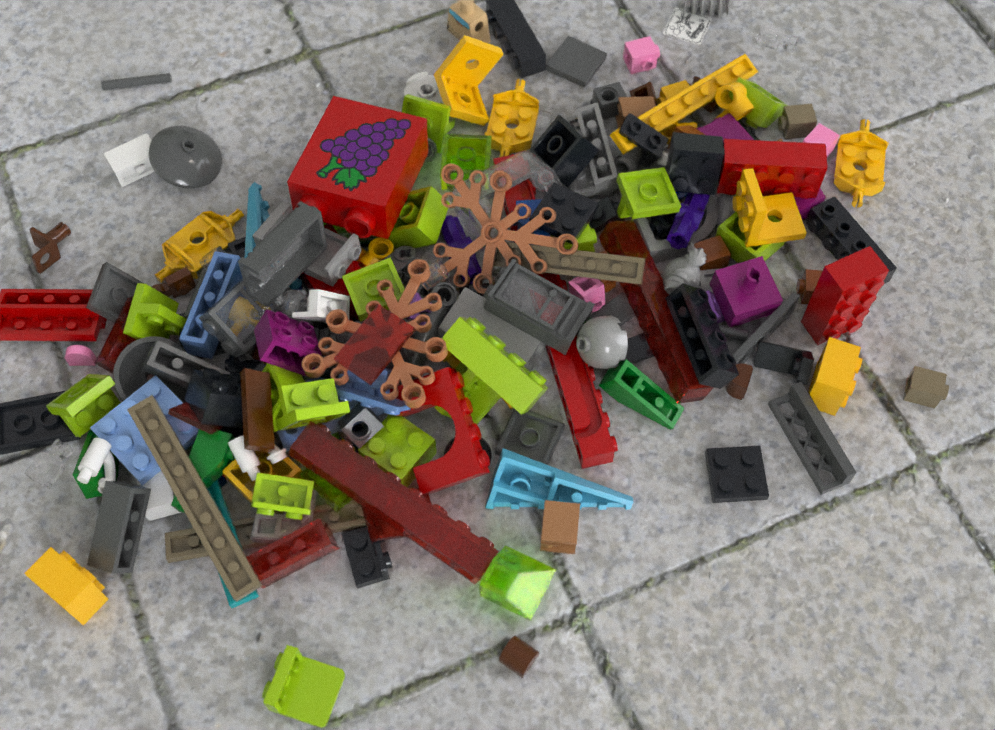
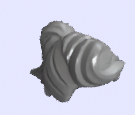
M690 242L688 254H685L684 258L672 260L666 265L662 273V279L664 280L665 291L668 294H671L682 283L696 288L699 286L701 280L699 266L705 264L707 260V254L703 248L697 249Z

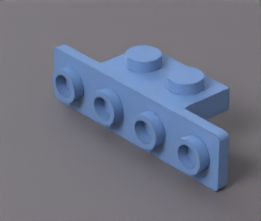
M354 359L347 371L349 375L348 382L342 386L335 385L338 399L360 401V405L363 407H380L384 409V413L390 415H400V412L411 409L405 405L404 401L398 399L387 401L382 397L380 387L387 381L392 371L391 369ZM319 377L307 379L306 382L325 380L327 378Z

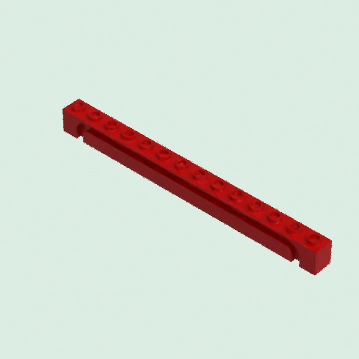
M521 153L493 158V173L501 170L508 173L512 178V186L505 193L503 205L506 216L511 211H514L516 201L536 200L534 196L536 195L535 183L529 180L528 162L523 161ZM505 178L499 180V186L503 187L506 184ZM511 226L510 230L517 231V226ZM537 274L568 292L566 281L561 280L559 274ZM528 289L535 315H537L547 299ZM550 301L540 319L552 325L563 308ZM575 336L566 355L548 345L545 348L581 469L613 462L614 454L618 451L615 436H610L609 416L607 412L602 411L600 405L603 404L600 389H595L593 383L595 381L594 369L592 366H588L580 357L576 345L577 337Z

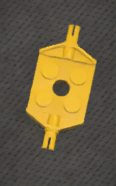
M520 79L516 80L514 90L493 95V106L487 132H485V142L492 149L500 151L499 157L509 156L512 153H523L530 149L539 111V100L524 92L526 82L521 79V84ZM516 124L517 127L511 129L508 128L507 125Z
M865 119L860 121L859 131L840 135L833 182L840 191L850 193L853 196L852 206L855 207L857 204V208L862 207L863 196H873L883 190L885 182H883L885 154L889 142L869 132L870 121L867 120L865 123ZM859 165L863 167L864 170H857L854 166Z
M237 208L228 217L225 214L222 216L213 211H204L162 244V250L166 259L164 262L165 267L154 274L156 279L162 283L165 277L185 267L189 269L193 279H198L196 272L211 261L214 252H222L228 247V243L236 241L232 227L244 217L243 212ZM197 237L204 238V240L200 243H192V241Z

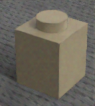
M812 103L784 106L782 115L778 117V128L782 130L785 139L805 138L817 124Z
M914 366L906 380L903 400L936 408L939 402L945 400L948 395L949 385H946L947 374Z

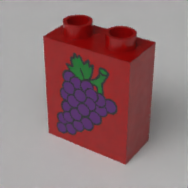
M333 96L287 181L293 210L296 207L298 208V203L301 201L321 211L323 223L345 228L350 234L354 233L359 238H368L373 235L389 239L428 155L427 118Z

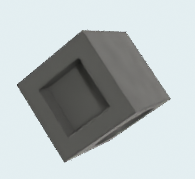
M620 82L594 88L593 99L590 100V104L598 102L602 119L606 120L619 115L617 104H619L618 99L619 97L627 96Z
M360 402L337 422L341 429L339 435L349 445L354 443L359 449L384 427L370 408L361 406ZM356 422H365L361 430H352V426Z

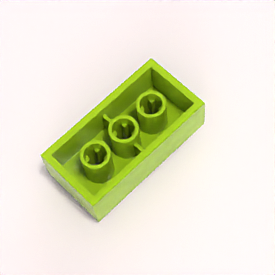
M459 317L442 337L448 351L521 415L527 413L548 389L544 384L547 380L536 370H531L530 372L525 368L526 361L515 352L509 354L504 349L506 344L496 335H487L484 332L486 327L475 317Z

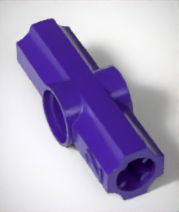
M688 193L684 203L681 202L680 211L676 213L673 220L674 224L667 237L671 247L678 250L680 248H687L693 233L699 227L710 195Z
M446 216L440 231L445 244L449 247L464 249L472 243L470 236H466L458 217ZM476 253L469 260L467 272L470 277L469 284H473L475 276L482 271L476 258ZM460 275L461 281L464 283L465 277Z

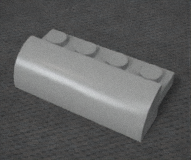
M597 102L575 109L576 115L565 119L579 129L599 149V152L571 183V190L587 198L598 195L599 200L606 196H610L618 188L616 181L618 175Z

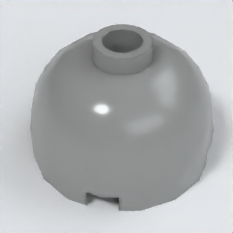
M612 315L594 317L581 326L577 335L576 345L580 357L586 364L597 369L616 368L619 366L617 365L619 361L625 359L628 349L627 333L625 330L620 329L618 323L621 322L618 318Z

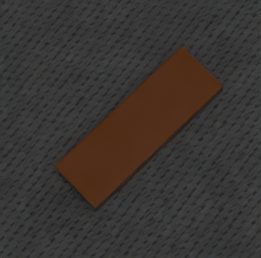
M244 368L240 372L244 449L270 453L275 449L270 373Z

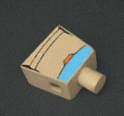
M459 0L449 7L447 30L459 41L465 35L488 44L491 42L487 15L485 11L474 3V0Z

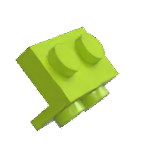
M257 472L251 507H257V514L274 516V510L286 512L285 518L302 520L303 514L310 515L314 481Z

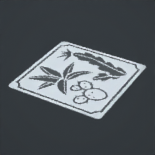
M675 7L663 34L700 45L712 18L697 13L692 14L690 11L684 13V9Z

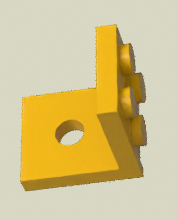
M464 35L434 73L443 104L451 106L450 117L485 126L489 121L478 85L504 55L500 47ZM475 59V61H473L472 63H467L468 61Z
M744 169L740 181L737 182L736 196L732 199V207L738 214V225L746 238L745 247L805 239L807 232L793 193L762 196L754 169ZM776 216L780 219V221L772 222L768 219V217Z

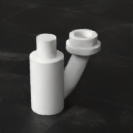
M244 435L228 442V445L242 473L247 472L251 481H254L256 473H260L257 466L261 463L254 450L244 449ZM275 445V449L266 458L273 465L288 457L286 454L287 450L286 448L281 450Z
M94 438L78 466L80 473L77 480L87 484L91 477L97 476L101 466L104 465L105 478L99 480L97 488L103 494L105 482L116 481L115 461L110 451L111 444L102 438Z

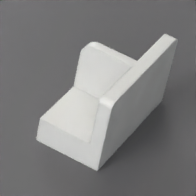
M148 134L139 136L104 153L121 187L155 172L149 160V147L152 140Z
M319 289L309 290L307 311L292 312V318L326 323L328 313L332 310L340 309L347 314L349 319L350 296Z

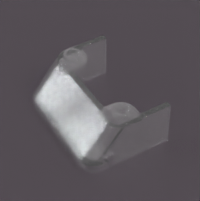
M521 151L482 171L486 175L487 180L481 187L479 203L490 218L492 206L488 200L493 198L495 190L490 185V177L499 170L511 176V188L529 178L534 187L542 192H548L554 182L561 186L563 185L556 172L532 152ZM477 174L474 178L475 183H479L482 180L481 174ZM505 178L499 180V186L503 187L506 184ZM467 179L464 182L470 189L471 182L470 179ZM456 187L451 190V193L461 196ZM449 196L450 203L452 204L453 197ZM454 207L457 216L473 242L481 236L482 225L470 208ZM486 246L478 251L480 257L484 256Z

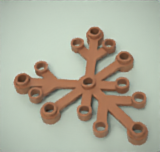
M453 163L443 167L441 171L443 181L454 185L461 195L456 196L451 192L443 194L441 198L443 206L447 208H454L456 206L470 208L482 225L481 236L464 249L449 247L445 243H437L434 246L433 253L436 257L452 258L441 266H429L430 277L427 282L430 285L445 282L447 274L457 267L453 282L457 287H466L470 282V277L467 274L470 257L486 246L482 271L473 280L474 289L478 293L484 294L487 288L485 289L482 286L484 279H488L489 285L491 283L495 285L492 271L496 247L505 258L506 266L509 265L513 258H517L518 264L523 265L522 258L513 253L505 240L514 241L531 264V270L535 274L545 273L548 266L545 260L537 256L530 244L557 248L564 255H572L577 251L578 240L571 234H562L558 238L531 234L543 224L552 223L556 219V212L550 207L542 208L539 215L519 230H507L520 219L525 220L531 215V208L524 203H520L513 212L501 220L505 193L512 186V178L508 173L499 170L490 177V185L495 190L491 217L489 218L479 203L481 187L487 180L486 175L479 170L473 171L469 178L471 182L469 189L463 180V170L461 167ZM457 171V178L452 180L450 177L451 172ZM477 174L482 176V180L479 183L474 181ZM501 178L506 179V184L503 187L499 186ZM452 196L453 203L448 205L446 199ZM521 207H526L527 213L524 216L519 215ZM550 210L552 216L549 220H545L544 213ZM496 228L498 234L495 238H492L490 232ZM567 240H571L573 243L572 248L566 250L564 247V243ZM441 246L445 248L443 255L438 253V249ZM537 262H542L543 264L541 271L535 269ZM436 271H439L441 273V278L439 280H436L434 278V274ZM460 275H463L465 277V282L463 284H459L458 277Z
M416 259L408 265L410 280L399 301H397L394 295L391 281L381 280L378 282V293L385 299L392 314L388 323H386L383 317V309L378 301H370L365 307L368 317L373 319L376 328L350 321L343 310L336 309L329 312L326 316V323L331 332L342 334L347 331L369 339L349 346L335 342L330 337L322 338L318 343V347L326 357L322 358L321 355L316 353L304 357L302 368L305 374L311 378H319L327 368L338 364L331 371L330 375L331 378H334L335 385L342 386L349 380L347 371L355 356L378 347L387 350L394 365L387 381L380 387L382 397L387 401L396 399L399 394L397 386L401 381L404 387L401 395L405 405L414 409L421 407L426 400V395L423 387L420 384L414 383L411 376L418 378L422 385H430L435 380L434 371L429 366L421 367L404 362L397 346L426 354L427 358L433 362L443 361L448 354L446 343L442 338L433 337L423 342L405 336L415 331L420 333L428 332L432 327L428 315L420 314L414 320L400 325L402 319L426 309L437 311L442 307V300L438 293H430L424 299L410 304L420 284L426 282L430 277L428 263L425 260ZM437 300L436 303L430 304L431 301ZM373 308H378L377 311L371 312ZM421 322H427L425 325H419ZM331 344L329 348L324 349V346ZM425 373L430 374V376L427 378L422 377V375ZM344 374L343 377L336 378L337 375ZM388 389H394L391 393H385ZM414 396L419 397L416 400H411V398Z

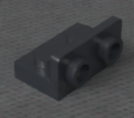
M373 519L367 520L368 526L342 533L357 589L390 579L387 569L393 568L388 551L383 553L380 543L385 542L381 526L375 527Z

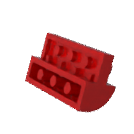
M1 289L0 341H97L100 329H105L107 319L86 308L93 289Z

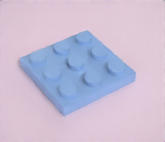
M156 375L90 427L98 438H102L111 444L110 451L142 486L160 472L161 469L127 409L153 395L185 450L195 442L200 426L206 427L200 423L198 418Z

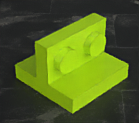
M406 94L403 98L402 112L427 118L428 138L435 142L437 153L441 154L444 151L446 134L455 126L456 118L450 117L451 106Z
M665 167L618 173L616 181L622 193L617 209L620 219L628 217L638 219L678 213L680 211L681 204Z
M391 257L342 276L360 322L369 318L365 307L370 301L380 302L383 313L389 311L385 299L378 293V282L381 280L391 281L397 301L400 300L405 290ZM373 308L371 312L377 311L378 308Z
M137 283L123 333L136 340L151 336L169 339L170 334L179 335L182 332L187 319L177 314L178 302L145 283Z
M460 362L455 369L461 373L464 379L465 386L462 387L465 398L467 397L472 404L473 413H471L473 422L478 424L501 396ZM435 406V409L442 415L452 418L446 410Z
M88 374L46 405L51 414L60 415L76 437H81L90 430V427L121 402L111 390L115 382L110 375Z
M334 378L284 385L278 388L283 416L276 420L278 431L328 423L350 412L348 401L339 402Z

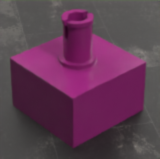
M763 256L716 270L709 283L728 327H734L769 316L783 302Z

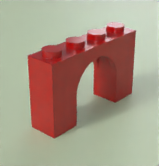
M450 367L435 371V380L430 385H422L418 378L413 380L414 383L420 384L423 387L426 400L421 407L411 408L410 410L400 412V415H396L407 417L428 408L439 406L450 414L455 424V440L451 449L441 458L413 468L421 495L432 494L490 473L488 468L490 459L487 452L482 450L479 441L481 439V432L478 425L474 424L471 416L473 407L467 397L465 398L462 387L465 386L464 379L459 371ZM430 374L425 375V376H422V377H423V378H427V377L430 376ZM403 385L397 386L399 394L396 399L403 401L401 395L404 388ZM414 396L411 398V400H416L419 397Z

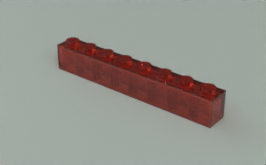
M634 220L608 222L599 236L600 243L608 254L645 258L642 285L619 283L666 379L670 392L673 394L677 404L703 400L714 387L702 385L698 382L665 300L669 294L665 291L663 279Z
M312 421L308 423L290 447L289 456L473 584L482 579L499 552L493 548L494 544L489 539L483 536L479 538L470 532L471 528L466 523L460 520L455 521L447 516L448 512L443 507L437 504L432 505L424 500L425 497L420 491L415 488L409 489L401 484V479L397 475L389 471L386 473L378 468L377 462L366 455L362 457L354 451V446L344 439L339 441L332 436V432L321 423L316 425Z

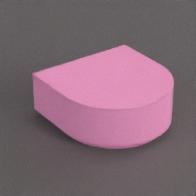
M71 345L66 348L65 360L69 366H95L97 357L90 348L83 345Z

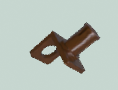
M59 222L58 225L46 234L34 227L29 229L35 246L40 248L32 256L36 272L39 274L61 258L57 244L71 235V230L63 222ZM48 253V260L41 264L42 256Z

